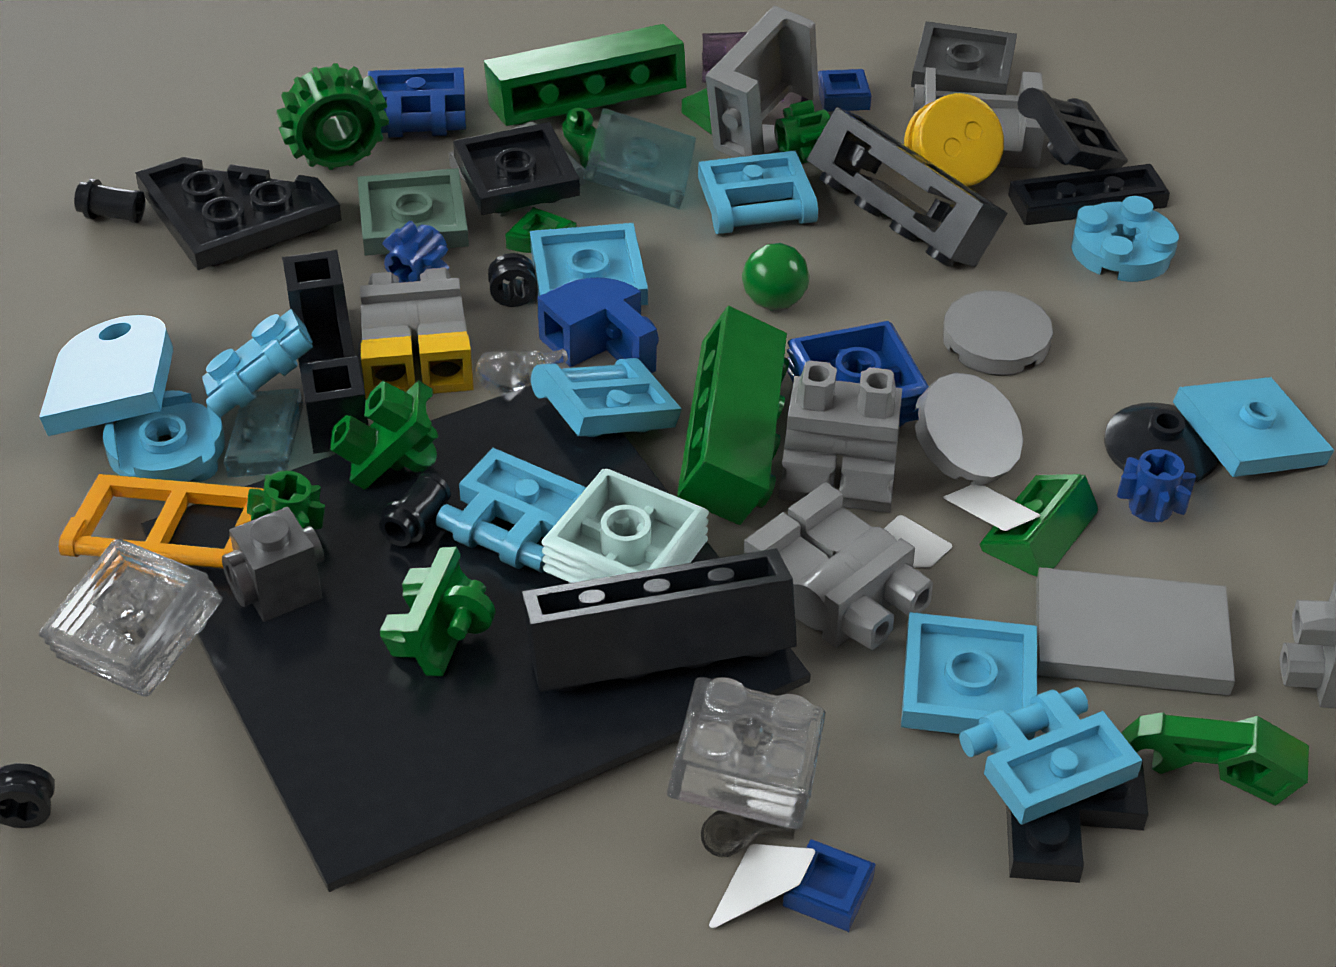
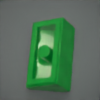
M1035 475L1016 498L1015 502L1040 514V517L1008 531H1003L993 526L979 545L982 552L1036 577L1039 567L1054 569L1098 512V505L1086 475Z

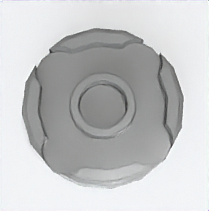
M983 290L966 294L951 304L944 317L943 342L948 351L950 352V348H952L953 351L959 354V362L968 368L987 374L1012 375L1023 372L1025 365L1035 362V366L1043 362L1051 347L1053 336L1052 323L1042 307L1024 296L1007 291Z
M955 372L938 378L918 398L915 410L919 408V420L915 423L917 439L926 456L947 476L955 480L959 477L974 480L970 484L982 486L1001 478L1020 459L1023 445L1020 420L1009 400L991 383L976 375Z

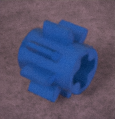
M408 221L401 229L397 228L382 243L390 251L384 259L385 269L387 272H392L398 276L399 283L421 281L420 274L424 273L426 269L446 268L449 270L450 268L441 260L447 254V243L442 234L432 226L419 225L416 227L413 221Z
M1163 449L1149 450L1143 453L1139 460L1132 457L1127 458L1117 497L1129 499L1131 514L1148 522H1163L1170 518L1173 511L1182 515L1186 513L1196 475L1184 472V463L1176 454Z

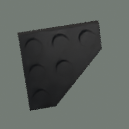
M181 157L135 172L139 190L144 192L146 200L197 270L220 265L232 258L258 249L269 248L278 242L304 233L315 232L322 227L342 221L339 202L318 177L298 175L295 182L270 178V171L266 169L230 164L227 172L203 168L202 160Z

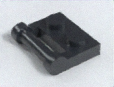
M1033 87L1027 88L1020 94L1017 101L1020 114L1024 117L1035 119L1050 140L1047 143L1050 153L1061 164L1083 167L1088 170L1119 168L1128 162V159L1087 101L1077 98H1071L1067 101L1052 98L1046 91Z

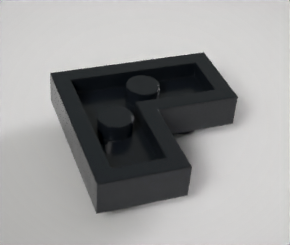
M1143 761L1137 778L1023 825L1019 823L1006 805L1009 877L1080 883L1084 868L1081 826L1144 831L1148 818V805Z

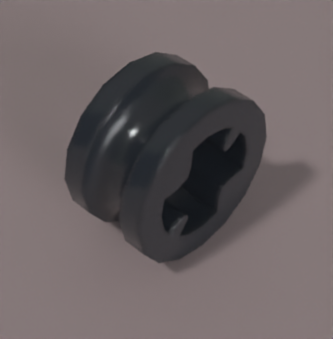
M508 253L497 257L491 262L488 268L490 294L494 301L507 307H519L527 304L535 297L538 290L535 266L528 257L518 253ZM517 276H518V277H522V281H520V280H518V279H515V278H516ZM503 280L510 282L509 284L503 283Z
M24 763L4 765L0 768V824L13 828H29L46 822L51 813L50 799L55 791V779L48 771L41 767Z

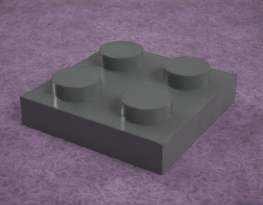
M926 21L913 68L911 87H915V84L924 85L926 67L936 68V91L1006 95L1017 34Z

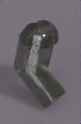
M733 798L709 816L703 823L701 841L705 849L712 855L730 857L759 836L794 840L797 805Z

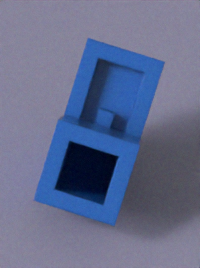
M584 278L566 283L537 297L539 339L569 367H573L597 354L607 351L616 360L638 358L651 373L656 371L657 345L659 342L658 332L652 321L648 317L641 315V291L636 287L610 278Z

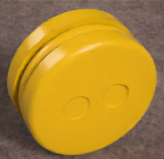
M954 93L923 106L913 115L905 131L904 145L969 187L984 181L996 170L1003 155L1004 134L997 115L988 104L973 95Z

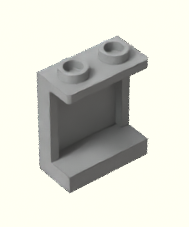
M774 5L706 75L714 149L734 158L765 154L762 130L763 119L788 93H795L809 100H813L819 94L816 28L812 20Z
M926 67L924 85L915 84L914 114L923 106L949 94L964 93L973 95L988 104L1001 123L1004 134V150L998 166L1039 169L1045 133L1035 119L1027 118L1020 114L1017 105L1019 96L936 91V68ZM1022 71L1019 96L1027 88L1033 87L1043 90L1042 73Z

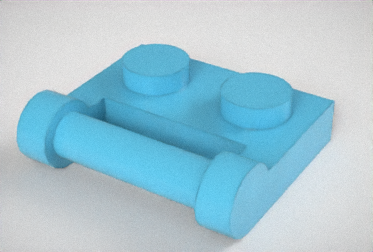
M796 150L701 161L698 163V179L712 214V222L716 234L732 233L733 228L739 226L798 219L800 224L817 222V199ZM770 200H771V201H775V202H767V203H759V204H750V205L737 206V205H739V204H746V203H754V202H762V201H770Z
M638 358L619 359L615 365L562 369L557 364H538L533 368L531 374V385L535 396L538 398H548L577 436L597 437L601 434L632 431L647 432L654 429L675 428L682 410Z

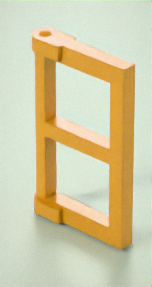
M99 474L76 515L70 518L59 539V552L62 556L71 557L87 555L223 568L222 555L233 551L231 538H229L224 549L168 544L188 504L244 508L235 525L237 527L251 521V515L247 513L249 489H264ZM113 496L166 501L145 542L91 537Z

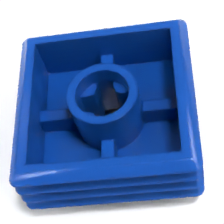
M884 321L794 338L787 342L790 347L787 349L789 355L787 357L789 359L787 372L792 382H794V376H801L804 365L809 360L830 363L837 369L836 381L860 383L861 372L870 367L888 369L894 373L895 387L902 388L899 427L903 426L906 422L919 420V408L915 410L917 400L929 386L891 322Z

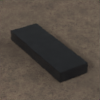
M1151 164L1014 180L1010 181L1008 196L1024 225L1077 219L1078 210L1081 207L1094 206L1106 202H1123L1129 196H1141L1149 199L1153 203V209L1165 208L1168 204L1170 192Z

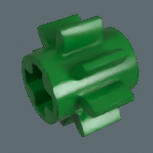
M813 100L790 104V107L783 109L784 118L777 119L774 125L775 140L779 151L796 150L801 164L809 162L806 159L830 119V115L825 109L814 111Z
M279 471L272 475H265L264 490L249 489L247 513L251 515L252 521L289 507L302 528L311 526L313 529H322L325 505L319 502L321 487L319 485L311 486L310 481L305 476L294 471Z

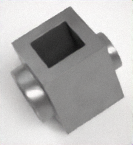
M289 507L229 529L233 551L222 555V565L231 590L242 607L253 604L265 622L322 598L317 563L324 561V552L320 540L311 526L301 527Z

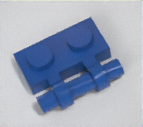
M464 67L368 71V76L374 79L378 90H381L388 106L384 110L389 119V125L381 127V133H388V138L403 137V132L432 131V136H446L447 131L466 130L465 111H462L465 110Z

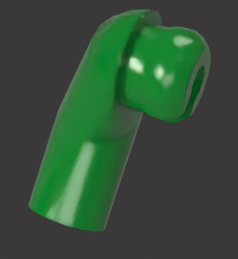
M584 108L571 109L562 124L563 136L579 155L580 164L586 169V178L598 179L606 171L602 136L592 126L593 117L588 110Z

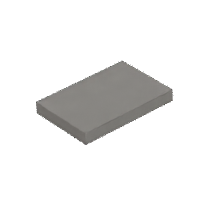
M1039 567L1036 579L1038 676L1231 695L1235 683L1226 586Z

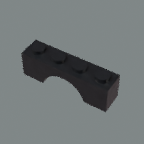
M337 250L282 257L290 309L294 311L306 326L312 339L311 344L313 345V348L298 358L313 454L332 451L330 450L332 430L345 415H351L369 426L368 418L364 416L365 392L358 356H355Z

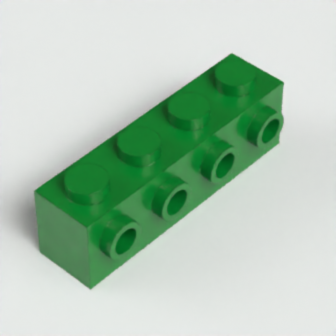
M664 24L483 60L488 104L505 126L567 114L574 108L590 109L687 88L684 42Z
M728 305L701 344L677 497L707 509L709 513L741 525L755 506L762 508L766 505L775 487L776 476L771 474V466L781 440L780 435L775 432L777 420L785 404V396L780 394V389L789 367V359L784 357L786 332Z

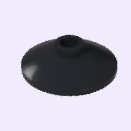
M1155 402L1131 405L1117 412L1107 424L1104 435L1106 451L1112 461L1123 471L1128 457L1139 460L1143 453L1153 449L1167 450L1179 456L1185 466L1184 472L1196 475L1195 482L1207 477L1217 466L1218 458L1175 405Z

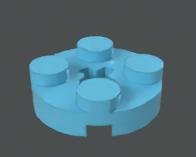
M1129 196L1123 202H1106L1094 206L1081 207L1077 214L1071 248L1076 259L1085 268L1101 275L1103 267L1119 272L1117 280L1127 282L1146 281L1164 274L1169 268L1170 261L1175 256L1179 234L1165 216L1153 210V203L1149 199L1141 196Z
M168 390L164 393L161 411L118 420L115 424L114 422L106 423L103 432V442L108 462L113 471L120 476L189 482L191 480L204 481L215 475L218 470L217 460L225 447V435L221 418L213 412L208 404L206 408L202 404L192 402L191 393ZM163 435H170L172 438L168 441L159 442V437Z

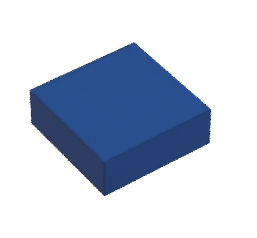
M864 69L818 71L819 97L822 109H825L827 112H834L836 107L846 111L870 110L872 96Z
M810 839L806 848L815 850L814 857L801 884L784 893L783 906L849 932L874 878L876 864Z

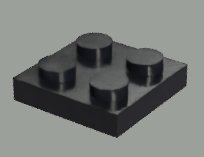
M550 122L453 141L454 158L481 216L492 213H505L512 209L541 203H555L561 199L580 196V178Z

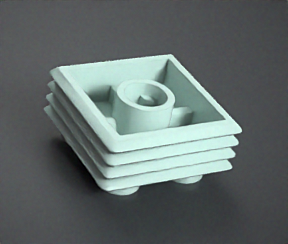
M602 469L543 538L542 545H544L542 553L545 554L542 558V561L545 563L543 570L569 583L691 563L708 540L706 536L708 528L706 525L709 520L706 517L709 511L613 470Z

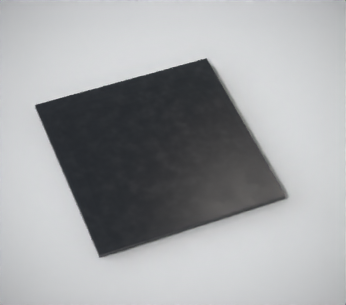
M532 385L431 420L432 426L438 432V438L433 441L437 459L425 472L434 473L447 483L451 491V498L446 504L462 511L468 504L460 501L459 483L492 448L584 487H587L602 469H610L669 493L622 432L601 434L597 437L577 436L548 398H538L535 396ZM338 454L290 470L305 476L310 481L311 486L319 485L321 487L319 502L325 505L322 529H314L324 552V561L317 563L322 592L321 599L264 622L253 604L245 607L239 604L231 590L223 568L160 563L328 892L810 682L811 677L810 672L792 649L787 648L776 650L774 653L764 657L741 656L713 661L702 668L679 667L651 672L642 678L634 680L617 678L585 684L583 687L572 691H559L555 689L540 692L530 657L522 591L569 584V582L545 571L541 573L526 565L517 569L500 561L499 553L481 545L470 548L455 541L452 532L436 525L439 510L425 525V535L418 543H409L407 546H398L391 543L380 530L379 523L382 519V509L389 502L399 501L413 486L417 478L425 472L416 473L406 467L401 471H395L390 467L364 490L350 482L351 463ZM264 480L245 487L264 489ZM203 504L188 506L168 544L224 549L230 538L229 529L235 527L244 508ZM495 517L490 522L507 531L514 527V524ZM157 518L141 523L146 538ZM541 537L537 544L544 546L542 545L544 537ZM706 542L691 563L720 557L710 544ZM457 547L461 554L459 559L461 570L469 579L478 580L486 586L485 595L494 603L496 613L490 628L485 632L477 634L467 633L464 639L458 641L443 676H426L415 657H392L380 637V629L388 614H409L410 608L403 597L402 587L409 569L431 567L439 548Z

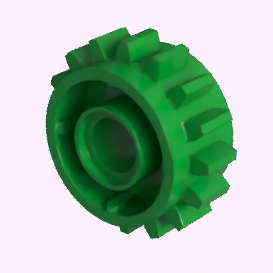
M333 63L331 67H313L312 71L302 77L297 76L293 79L295 83L289 92H283L281 95L285 108L277 109L276 115L281 125L279 131L285 145H289L292 155L296 159L304 155L310 167L318 164L333 170L334 167L354 165L355 162L365 156L371 155V150L375 147L376 143L382 142L384 139L381 127L389 125V119L384 110L388 106L381 90H378L371 76L362 78L359 69L355 66L349 70L339 67L338 63Z

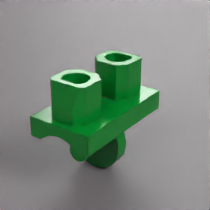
M418 380L405 392L382 381L370 392L365 401L364 416L374 421L370 426L351 415H345L334 426L330 450L351 463V483L365 490L390 467L395 471H401L406 467L418 473L425 472L436 462L437 453L433 441L438 438V432L432 426L426 411V402L433 396V389Z
M457 547L439 548L431 567L409 569L402 587L403 597L410 608L409 614H388L380 629V637L392 657H415L426 676H443L458 641L464 639L467 633L477 634L485 632L490 628L496 613L494 603L485 595L486 586L478 580L469 579L461 570L459 564L461 554Z

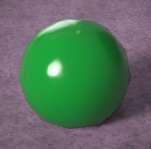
M783 243L767 244L753 252L744 264L742 281L746 294L756 305L771 311L788 309L800 301L808 288L810 279L806 259L796 248Z

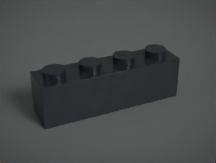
M777 548L522 591L530 657L540 692L555 689L559 691H572L589 683L617 678L634 680L642 678L651 672L679 667L702 668L713 661L741 656L764 657L774 653L776 650L797 647L793 578Z

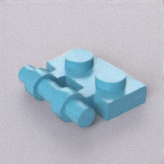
M292 309L281 317L278 314L269 316L256 326L251 334L253 337L236 351L227 349L221 352L208 364L206 368L207 373L202 376L208 396L206 402L218 417L221 418L237 405L244 408L257 398L256 390L279 373L286 376L298 366L296 360L313 348L311 344L312 339L306 326Z
M492 448L459 483L460 501L468 504V506L462 511L449 504H445L437 514L436 525L452 532L454 540L470 548L481 545L499 553L500 561L520 569L526 565L542 573L544 572L543 566L545 565L542 561V558L545 556L542 553L544 546L537 544L541 537H545L587 487ZM495 517L514 524V527L507 531L490 522Z
M1079 687L1062 693L1052 689L1031 698L1029 706L1011 713H1007L1002 709L982 716L978 726L962 731L959 734L960 744L967 756L973 757L989 750L993 753V755L987 757L984 775L1021 825L1138 777L1143 760L1105 712L1101 711L1081 720L1077 716L1087 712L1089 706L1086 695ZM1039 730L1046 733L1031 740L1025 737Z

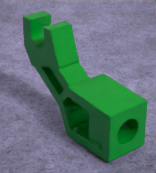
M1164 712L1139 716L1121 732L1136 753L1144 749L1154 750L1152 770L1159 774L1194 762L1218 764L1220 780L1275 806L1308 783L1309 745L1259 716L1233 722L1166 715Z

